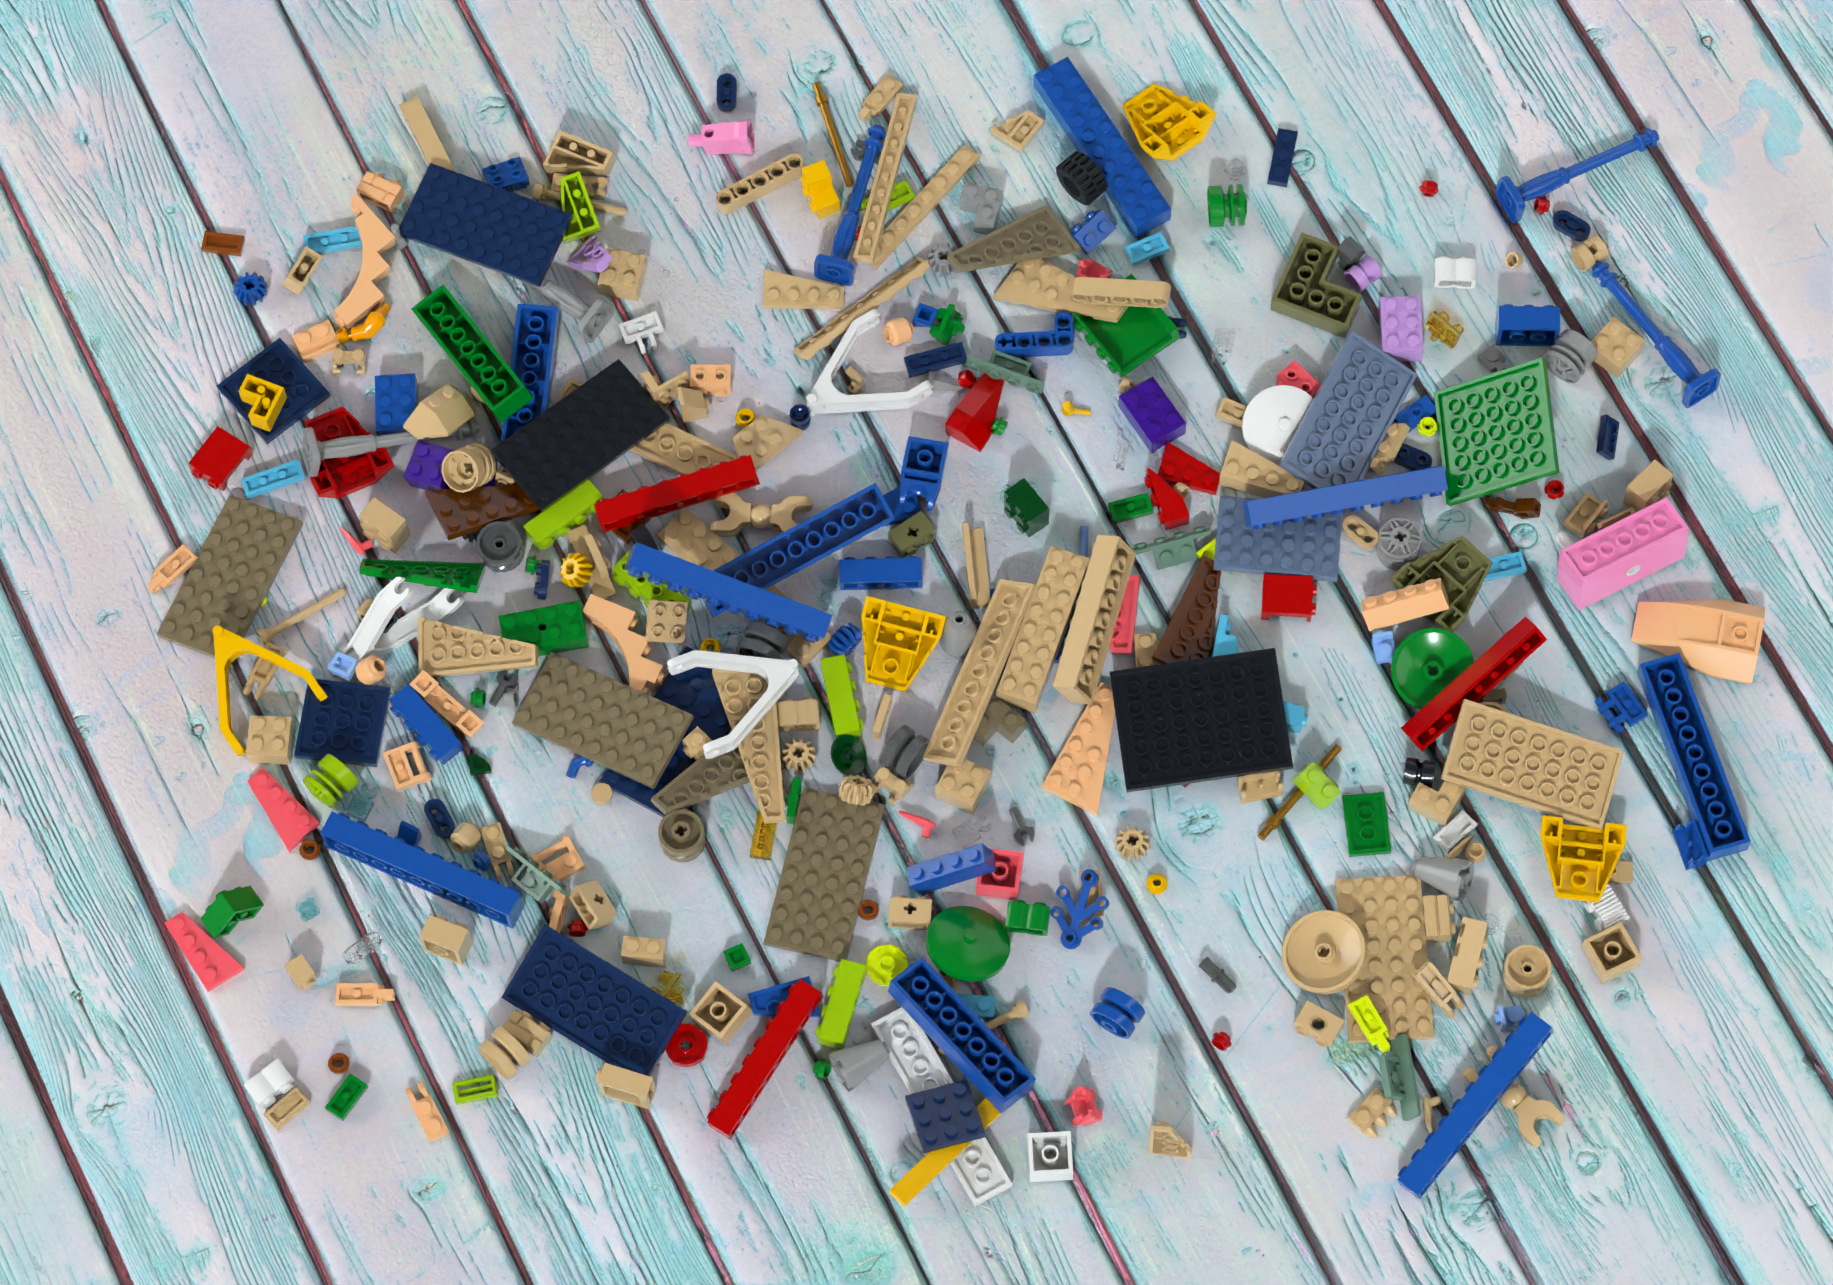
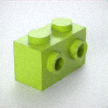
M1314 762L1305 765L1291 779L1319 810L1328 807L1341 793L1338 789V784L1333 779H1329L1324 774L1323 768L1316 763L1314 764Z

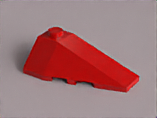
M983 373L945 423L946 434L981 453L992 435L990 427L996 418L1005 380L993 379L988 374Z

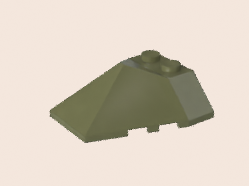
M1462 535L1440 546L1439 549L1429 554L1426 553L1411 563L1404 564L1390 578V581L1399 590L1409 585H1417L1430 579L1441 578L1448 595L1449 609L1423 617L1435 628L1453 632L1465 620L1493 562Z

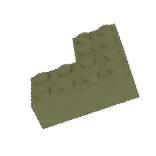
M1301 233L1271 299L1270 310L1346 338L1361 305L1362 294L1328 282V278L1338 258L1339 246Z

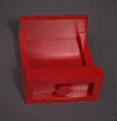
M217 426L188 464L194 477L197 479L203 478L213 489L217 490L219 488L224 491L226 489V481L244 458L249 461L253 453L249 445Z
M1264 574L1261 620H1269L1270 616L1304 617L1307 618V622H1311V616L1316 615V603H1312V596L1317 594V584H1313V576Z

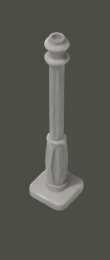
M544 279L540 287L533 285L541 291L542 296L549 299L559 309L580 320L577 330L589 343H592L613 316L612 308L601 298L597 299L590 307L577 295L554 283L552 280L547 281Z
M472 419L447 437H424V439H417L409 432L382 436H374L373 434L350 436L324 442L317 441L314 429L309 427L304 428L301 449L308 476L316 477L321 461L324 459L355 456L371 451L375 452L377 448L415 443L418 440L429 441L456 437L458 440H461L463 435H469L470 438H474L475 434L479 433V425L477 421Z

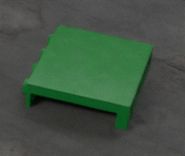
M1132 274L1125 278L1129 280H1137ZM1128 306L1117 323L1093 319L1091 316H1078L1075 312L1073 313L1075 321L1073 326L1079 333L1082 331L1088 345H1093L1096 348L1095 351L1101 360L1105 359L1109 370L1113 374L1117 373L1120 378L1180 339L1178 328L1161 308Z

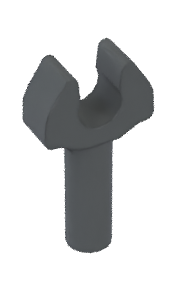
M864 140L856 141V145L863 149L862 151H856L851 148V154L857 161L864 157L867 148ZM876 156V159H875V162H874V163L877 164V165H878L879 159H880L879 156Z
M507 670L500 671L497 674L496 678L499 686L489 704L496 707L506 689H515L517 686L516 674L509 681L504 680L508 674Z
M1017 807L1011 808L1009 812L1017 828L1016 833H1014L1015 842L1023 846L1024 842L1021 837L1023 834H1027L1031 842H1033L1035 836L1033 827H1026Z

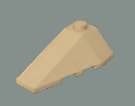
M1165 1121L1151 1123L1148 1154L1191 1159L1192 1148L1173 1125H1169Z

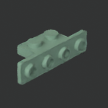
M997 350L993 351L989 362L968 355L966 366L974 372L986 373L993 379L1005 380L1012 386L1019 385L1032 393L1038 392L1042 394L1044 390V382L1028 377L1032 366L1030 362Z
M1199 526L1193 529L1194 532L1187 534L1185 531L1173 534L1174 537L1156 538L1154 543L1147 545L1146 542L1135 544L1132 550L1136 555L1153 551L1156 567L1160 570L1198 559L1193 539L1211 535L1212 531L1209 528H1205V526Z
M508 845L505 847L508 852L523 863L511 880L542 904L554 888L566 897L570 896V893L565 890L567 886L558 879L554 882L551 879L553 875L544 868L540 871L537 868L539 864L529 857L526 860L524 858L525 853L516 846L514 849Z
M1403 1033L1390 1040L1392 1056L1383 1055L1378 1057L1385 1099L1400 1101L1403 1120L1409 1121L1421 1116L1422 1113L1408 1034Z

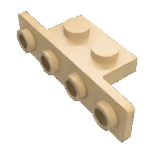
M586 525L567 532L575 553H581L590 559L589 563L593 565L590 572L594 575L589 576V584L594 595L605 600L615 596L616 591L607 570L610 568L606 556H601L600 551H602L599 540H594Z

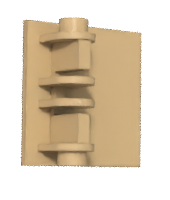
M649 600L645 641L684 643L688 602Z

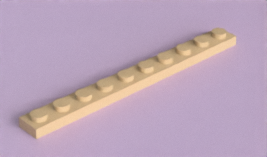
M897 93L854 251V262L874 264L916 108L917 95Z

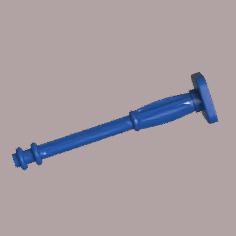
M874 125L868 129L870 138L864 141L867 148L847 212L843 213L837 228L830 256L819 254L815 258L814 275L820 280L845 286L853 285L855 266L852 262L847 261L855 239L857 225L860 220L858 213L877 152L882 150L883 143L881 140L886 137L885 128L881 125Z
M1646 128L1643 135L1635 133L1633 139L1568 168L1560 167L1558 170L1542 174L1519 187L1514 185L1509 176H1503L1499 179L1496 187L1497 199L1511 222L1516 223L1522 218L1526 201L1544 196L1564 184H1568L1570 179L1636 150L1643 152L1647 145L1655 147L1657 141H1659V135L1656 130Z
M1597 262L1592 267V277L1599 278L1601 280L1600 286L1609 289L1655 343V349L1658 350L1667 365L1687 384L1684 389L1682 404L1686 408H1690L1714 393L1719 386L1721 377L1718 369L1713 368L1704 374H1700L1684 351L1669 336H1664L1616 280L1617 274L1609 272V264Z

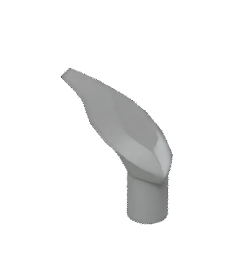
M933 371L927 373V379L933 385V389L941 391L963 389V387L937 380Z

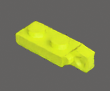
M1365 995L1348 1004L1350 1012L1368 1042L1372 1046L1377 1045L1382 1054L1390 1051L1391 1046L1386 1040L1390 1037L1388 1029L1369 997Z

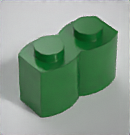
M1023 900L1008 902L1005 922L1006 931L1047 936L1050 907L1042 902H1035L1030 905L1026 904Z

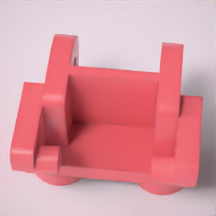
M1083 259L1079 262V268L1075 274L1076 277L1111 278L1113 270L1102 266L1094 259Z
M1084 1085L1077 1087L1071 1092V1096L1065 1100L1066 1106L1072 1107L1075 1116L1072 1120L1073 1126L1084 1124V1126L1091 1125L1102 1120V1111L1097 1109L1095 1104V1091L1090 1089V1087L1085 1088Z

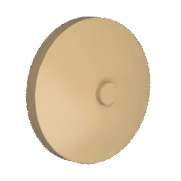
M1331 910L1312 912L1299 919L1288 931L1282 946L1283 965L1291 980L1301 989L1320 995L1336 993L1351 985L1362 972L1367 957L1366 940L1357 924L1348 916Z

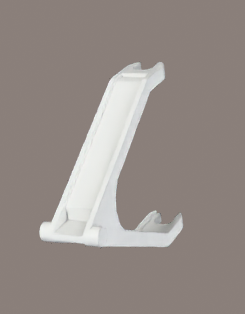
M873 309L850 324L812 391L807 395V408L810 411V417L816 414L909 409L933 394L931 390L933 385L927 380L907 392L857 395L843 394L834 387L832 381L858 336L880 323L878 316L881 314L877 309Z
M396 577L377 594L350 642L344 644L341 649L345 655L358 661L371 655L381 658L418 636V617L442 622L463 604L464 598L460 596L454 603H451L449 596L455 590L444 588L431 601L398 619L385 634L383 631L394 612L413 594L412 588H407L402 594H399L397 591L398 585L405 578Z
M694 650L667 661V668L671 675H676L695 667L755 673L763 677L768 683L767 691L729 735L703 745L706 759H711L736 749L792 683L799 679L798 662L795 659L781 660Z

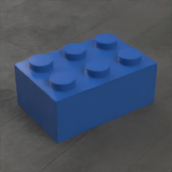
M1511 304L1498 307L1495 322V345L1550 347L1555 345L1560 333V307H1554L1553 305H1545L1543 307H1534L1533 305L1513 306Z
M416 374L375 376V423L377 436L408 432L403 428V425L418 406Z

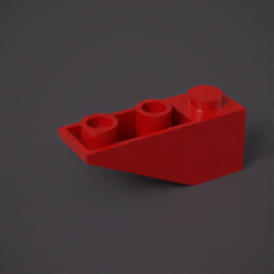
M1147 468L1144 481L1147 489L1150 488L1152 491L1150 497L1153 506L1158 508L1157 518L1160 525L1163 524L1165 530L1189 524L1190 515L1183 497L1153 470Z

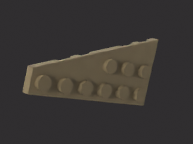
M1045 205L949 253L947 260L958 273L1076 253L1080 252L1081 247L1050 208Z
M738 747L733 751L711 759H706L705 755L701 756L651 798V802L666 816L674 810L684 809L749 783L750 781ZM781 761L782 770L785 768V764Z

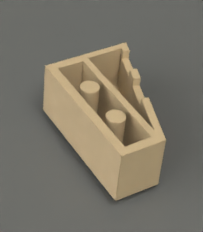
M1464 916L1462 918L1447 982L1457 992L1470 995L1471 989H1476L1479 977L1475 976L1476 969H1481L1484 957L1480 956L1481 949L1486 950L1489 937H1485L1488 922Z

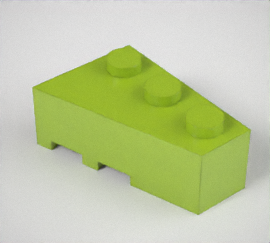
M580 171L562 177V211L573 215V219L562 240L563 243L567 244L602 231Z

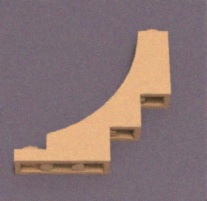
M357 194L350 199V208L358 217L355 219V225L362 243V264L353 289L346 299L334 310V321L340 328L344 327L347 331L368 316L370 312L377 309L380 302H385L384 295L375 285L390 274V266L381 255L396 244L395 236Z

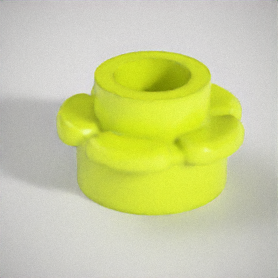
M1424 417L1417 425L1419 427L1418 432L1421 435L1432 436L1437 430V423L1431 417Z

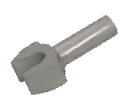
M392 224L391 233L395 236L399 250H402L408 243L401 236L398 224Z

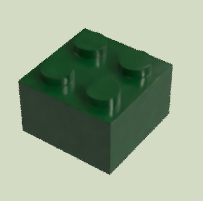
M1024 478L1004 491V512L1010 519L1013 518L1016 521V526L1022 534L1026 533L1030 538L1049 524V507Z

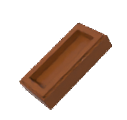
M205 231L201 250L202 252L241 257L245 237Z

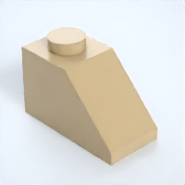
M678 387L677 392L683 422L707 418L706 410H710L708 398H703L702 391Z

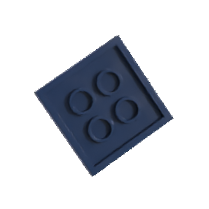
M967 1080L905 1096L923 1154L986 1137V1132Z

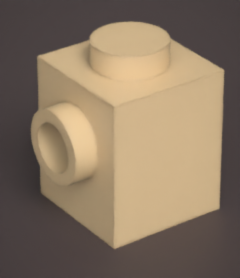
M697 726L682 740L683 751L688 757H693L697 761L704 755L703 745L712 740Z
M302 954L284 964L288 975L299 991L311 988L318 980Z

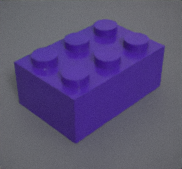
M1154 377L1147 379L1119 396L1118 407L1151 453L1165 446L1167 442L1170 443L1186 433V422Z

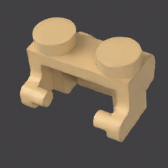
M343 346L335 349L332 352L333 374L341 373V368H338V366H343L344 363L358 364L361 369H357V374L365 375L367 361L363 347H358L354 351H344Z
M882 766L874 777V781L878 783L877 786L874 785V793H877L882 787L894 795L888 801L890 805H894L898 799L904 798L914 785L908 780L904 782L892 774L893 769Z

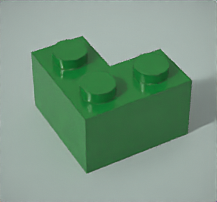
M251 886L237 887L229 891L223 890L216 895L215 901L205 909L206 912L201 917V921L213 938L226 936L231 933L238 922L254 918L264 904Z

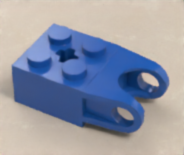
M908 436L901 469L899 506H904L909 497L921 495L927 501V511H933L941 490L949 443Z

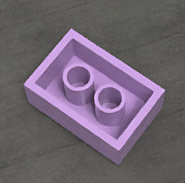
M1380 297L1378 310L1381 350L1399 362L1422 361L1424 348L1421 297Z

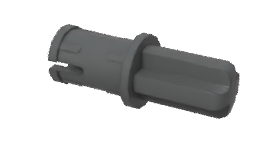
M1209 957L1203 959L1198 967L1211 978V981L1216 982L1226 993H1232L1237 987L1224 973V969L1216 966Z

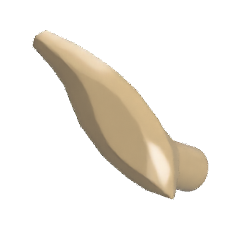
M1470 835L1462 840L1445 858L1458 859L1457 856L1463 852L1474 835Z
M1424 1095L1422 1110L1429 1133H1434L1432 1106L1441 1104L1439 1096L1429 1098L1427 1095Z

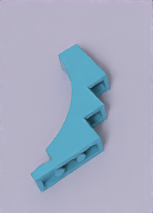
M1220 614L1212 657L1240 653L1236 636L1230 635L1232 623H1228L1229 615ZM1283 701L1288 732L1301 734V728L1306 727L1308 715H1304L1305 707Z

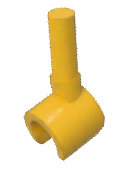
M1064 401L1062 405V412L1065 416L1073 414L1090 415L1091 410L1073 408L1072 401Z

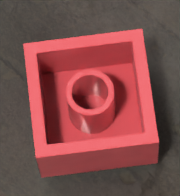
M989 848L994 852L996 871L977 877L976 895L1018 900L1024 853Z

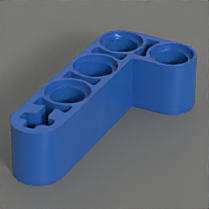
M1067 312L1058 313L1054 320V331L999 334L995 338V350L1016 358L1068 355L1073 351L1074 347L1072 316ZM1060 323H1067L1068 325H1067V326H1060L1059 324H1060ZM1062 341H1067V342H1069V343L1066 344V345H1063V344H1061L1060 342H1062ZM1041 342L1049 343L1046 346L1040 345ZM1027 343L1028 346L1023 347L1020 344Z

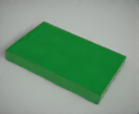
M1384 792L1342 795L1349 857L1391 854Z

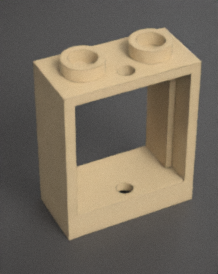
M604 1063L603 1068L598 1069L595 1080L598 1081L597 1087H599L601 1095L650 1109L656 1092L653 1077L608 1063Z

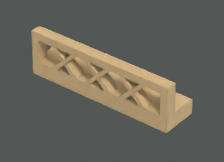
M963 523L962 530L970 608L988 607L991 598L983 528L969 529V524Z

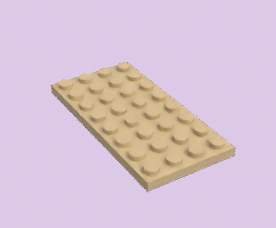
M1464 699L1440 779L1552 816L1562 817L1565 820L1586 827L1602 830L1624 751Z
M1415 875L1336 879L1337 911L1348 916L1357 924L1364 935L1367 945V957L1362 972L1351 985L1344 989L1348 1044L1369 1043L1348 1008V1004L1365 995L1369 997L1388 1029L1390 1036L1386 1039L1388 1042L1403 1033L1408 1034L1409 1040L1434 1039L1431 997L1412 975L1428 961L1421 879Z

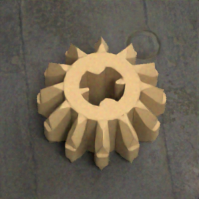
M801 737L799 742H796L793 738L792 745L789 743L785 744L786 749L781 751V755L784 756L782 762L787 764V770L794 768V773H798V770L802 769V772L805 773L806 767H813L812 762L817 759L814 755L816 749L811 747L810 741L804 743V739ZM800 753L802 757L797 758L796 754Z
M849 775L848 777H843L841 785H839V796L842 801L848 802V804L865 806V804L871 802L874 796V784L872 780L866 779L865 776Z
M1127 825L1125 827L1126 832L1120 830L1118 832L1119 837L1115 838V843H1117L1115 850L1121 851V858L1127 855L1128 861H1131L1132 857H1135L1138 861L1140 860V855L1144 857L1147 855L1146 850L1150 849V844L1148 843L1150 837L1145 835L1144 829L1138 831L1137 825L1134 826L1133 830ZM1134 841V844L1136 843V845L1131 846V843L1129 844V842Z

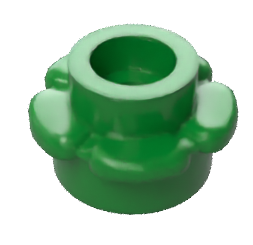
M1004 417L1000 419L995 418L990 427L992 434H997L998 436L1003 434L1008 425V422L1003 420Z
M536 555L527 557L525 573L534 575L536 572L537 563H540V560L536 559Z
M479 687L472 691L470 697L471 704H474L476 708L485 706L486 691L480 690Z
M823 1058L815 1062L813 1073H815L817 1079H826L831 1072V1063Z

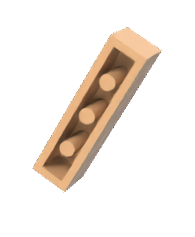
M1441 578L1430 579L1417 585H1409L1396 591H1388L1382 595L1370 596L1361 600V607L1368 629L1373 631L1449 609V601Z

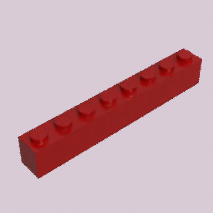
M742 455L729 462H719L716 466L710 468H700L694 473L681 474L671 480H661L652 486H642L630 493L623 492L614 498L601 499L598 503H594L601 529L603 533L750 488L759 485L760 482L751 455Z
M1525 616L1404 724L1401 730L1423 751L1457 721L1464 699L1477 703L1547 640L1546 637Z
M799 979L797 984H792L788 991L790 995L786 1001H782L776 1010L778 1012L774 1019L771 1018L765 1026L766 1032L762 1037L759 1036L753 1045L755 1049L751 1055H746L742 1062V1069L739 1073L736 1072L730 1080L731 1086L728 1090H724L718 1099L720 1103L716 1109L712 1108L707 1116L709 1127L730 1140L823 998L821 991Z

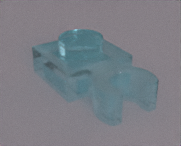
M363 783L361 786L362 793L360 796L354 794L345 811L347 815L363 822L366 821L374 806V802L370 799L376 797L378 793L377 787H374L369 793L366 792L368 788L367 783Z

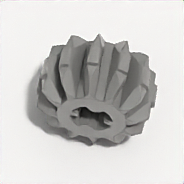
M939 243L938 249L935 247L931 248V253H928L927 259L933 274L939 272V276L942 277L943 273H946L950 277L951 272H957L947 260L948 254L957 250L955 246L950 248L947 243L945 247H942Z

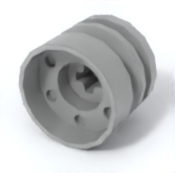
M1566 329L1556 339L1555 345H1552L1549 351L1544 354L1543 358L1546 359L1549 371L1556 377L1567 383L1574 384L1585 373V368L1590 367L1598 353L1595 346L1585 336L1574 330Z
M1394 518L1382 525L1379 531L1376 554L1379 561L1386 568L1398 571L1404 564L1418 559L1422 540L1419 527L1413 521L1406 518Z

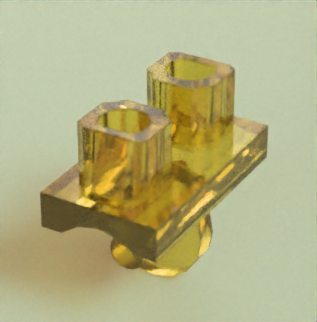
M1433 311L1425 325L1432 333L1430 340L1435 342L1439 339L1449 348H1454L1464 328L1459 324L1452 326L1449 323V315L1445 311L1440 313Z
M664 970L658 979L660 983L665 985L664 989L660 991L654 986L651 989L674 1003L683 1004L685 999L681 995L685 989L679 987L683 982L681 974L678 972L672 974Z

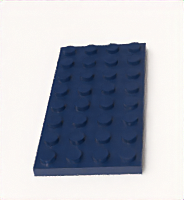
M430 163L399 229L402 237L540 287L569 228L573 215Z
M686 646L681 655L694 651V649ZM695 667L676 675L668 673L654 698L693 715L694 718L682 740L697 726L712 741L728 735L731 727L712 676V668ZM681 740L655 789L610 769L606 770L600 783L608 784L615 792L664 818L665 815L651 802V798L696 760L686 755L683 751L684 746Z
M544 924L501 997L606 1063L646 1076H650L688 1012Z

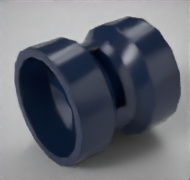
M797 404L791 408V426L806 430L810 426V411L805 405Z

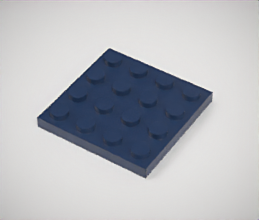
M281 338L277 339L216 386L218 391L267 445L331 396L330 392ZM247 374L279 385L285 389L287 399L270 432L251 424L248 414L253 405L241 400L239 389Z
M316 679L327 695L326 699L320 701L307 683L294 753L295 758L321 761L326 754H331L343 764L377 767L391 688Z

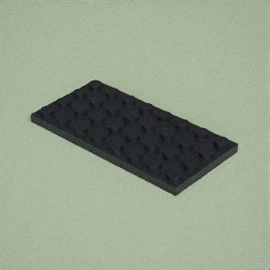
M618 359L491 449V453L543 513L668 423L670 417Z

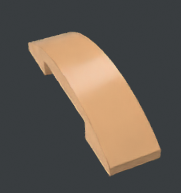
M422 670L409 684L434 711L471 739L485 724L472 711L464 708L441 688L439 683L426 671Z

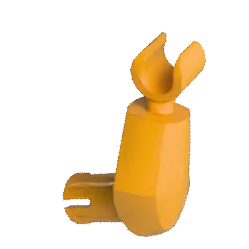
M380 302L377 309L369 313L365 322L351 327V332L347 333L345 328L338 329L336 331L338 340L341 343H346L350 338L353 341L371 339L385 325V317L391 309L387 303L383 305V302Z

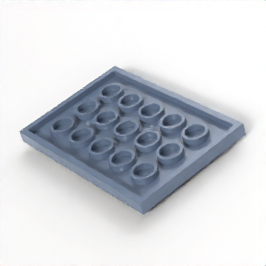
M1220 496L1213 570L1260 575L1313 576V580L1337 582L1342 514L1332 515V511L1325 512V517L1312 519V515L1304 516V521L1293 522L1292 519H1287L1285 524L1273 526V522L1265 523V528L1253 529V526H1246L1242 502L1255 499Z

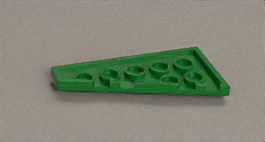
M362 559L360 564V574L369 577L375 576L387 579L404 577L405 582L471 593L478 592L485 573V563Z

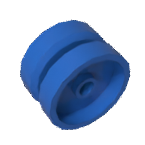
M1107 987L1100 996L1102 1003L1094 1005L1090 1011V1016L1105 1030L1120 1038L1128 1039L1135 1030L1134 1023H1140L1145 1015V1010L1126 993L1112 987Z

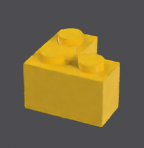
M821 160L803 167L802 176L800 177L802 183L801 190L805 197H809L810 202L808 203L811 212L816 213L818 219L841 211L840 200L832 186V176L825 161Z
M247 374L239 389L241 400L253 405L248 414L251 424L270 432L287 399L285 389L279 385Z

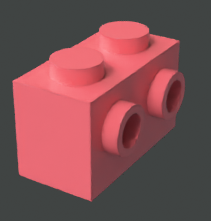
M1295 360L1277 375L1276 380L1277 386L1288 385L1297 387L1307 392L1313 399L1321 386Z

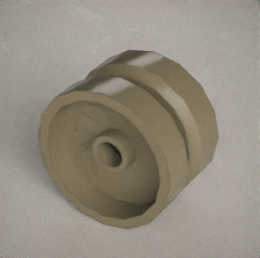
M685 809L674 810L661 820L658 827V837L663 853L669 859L679 863L690 862L703 852L706 845L704 825L694 812Z

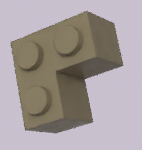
M993 695L989 700L973 739L984 746L998 732L1011 743H1014L1026 729V719Z

